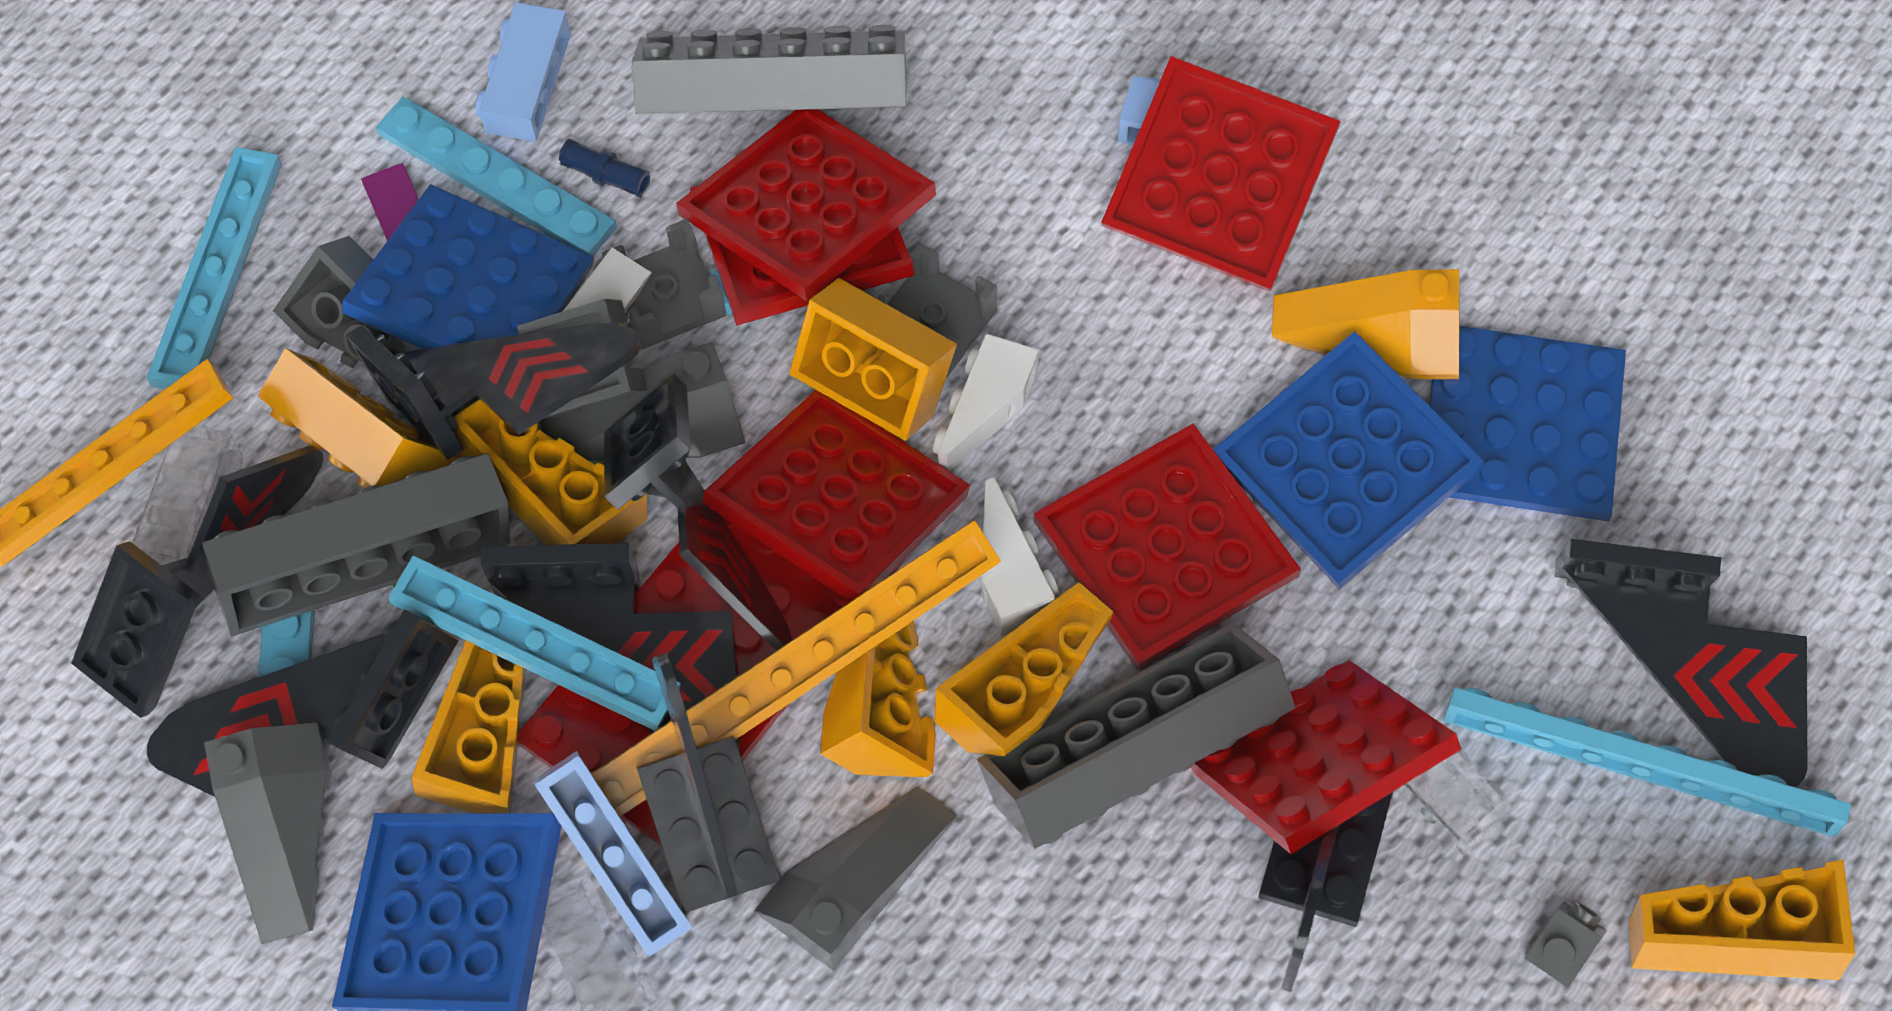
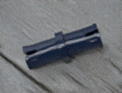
M572 139L566 140L560 150V165L587 175L597 185L604 186L607 184L641 198L650 183L649 171L617 159L616 153L609 150L600 152Z

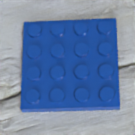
M430 184L344 298L342 313L421 349L519 335L518 325L564 311L586 279L593 266L594 257Z
M1460 326L1459 379H1432L1429 406L1484 460V468L1449 498L1609 522L1613 509L1626 350Z
M1355 331L1213 449L1236 482L1339 590L1484 468V460Z
M375 813L332 1007L337 1011H526L562 827L554 813Z

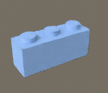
M514 3L510 18H505L501 25V45L498 54H493L489 61V82L486 91L481 90L476 101V115L481 117L485 133L537 142L571 35L565 10Z

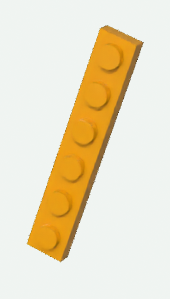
M206 359L0 509V566L3 567L231 401L234 397L218 368Z

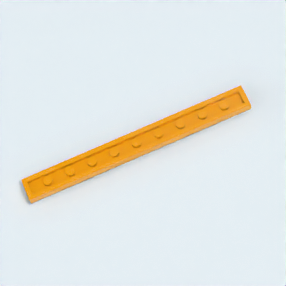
M976 521L969 522L686 710L696 747L731 735L736 740L1001 563L1002 561ZM672 721L592 773L619 816H622L646 800L636 767L681 752Z

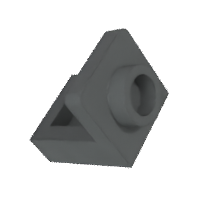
M1563 902L1557 908L1525 956V959L1569 988L1607 932L1605 928L1599 925L1602 918L1579 902H1575L1573 906Z

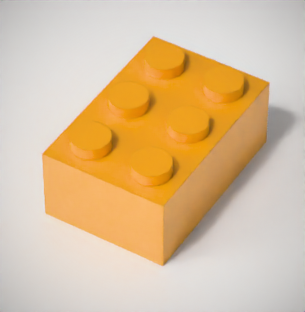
M838 278L810 299L789 375L907 441L934 415L957 343Z

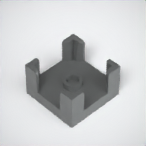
M687 219L666 228L669 242L668 247L633 260L652 273L626 313L631 329L635 331L641 341V350L726 316L722 290L715 275H708L699 257L696 237ZM623 245L613 247L626 256ZM610 249L601 252L603 258L610 251Z
M919 242L910 254L915 276L908 277L887 305L957 343L946 377L948 378L996 313L997 285L978 276L975 279L976 292L939 272V254ZM880 294L876 299L885 303V297Z
M602 299L518 325L517 329L519 334L592 323L624 324L627 323V317L622 300ZM627 363L545 418L563 417L581 411L582 407L611 398L629 397L648 391L642 370L640 368H630L629 363Z

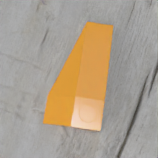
M1459 269L1408 270L1274 295L1272 338L1303 349L1326 354L1355 331L1393 370H1396L1399 376L1409 379H1459Z
M1078 582L936 688L934 722L968 753L997 756L1007 755L1041 729L1111 620L1113 611Z
M914 621L836 672L823 714L820 754L856 775L928 777L933 774L936 737L933 717H920L916 693L927 691L925 675L916 673L915 667L909 660L908 655L909 652L919 645Z

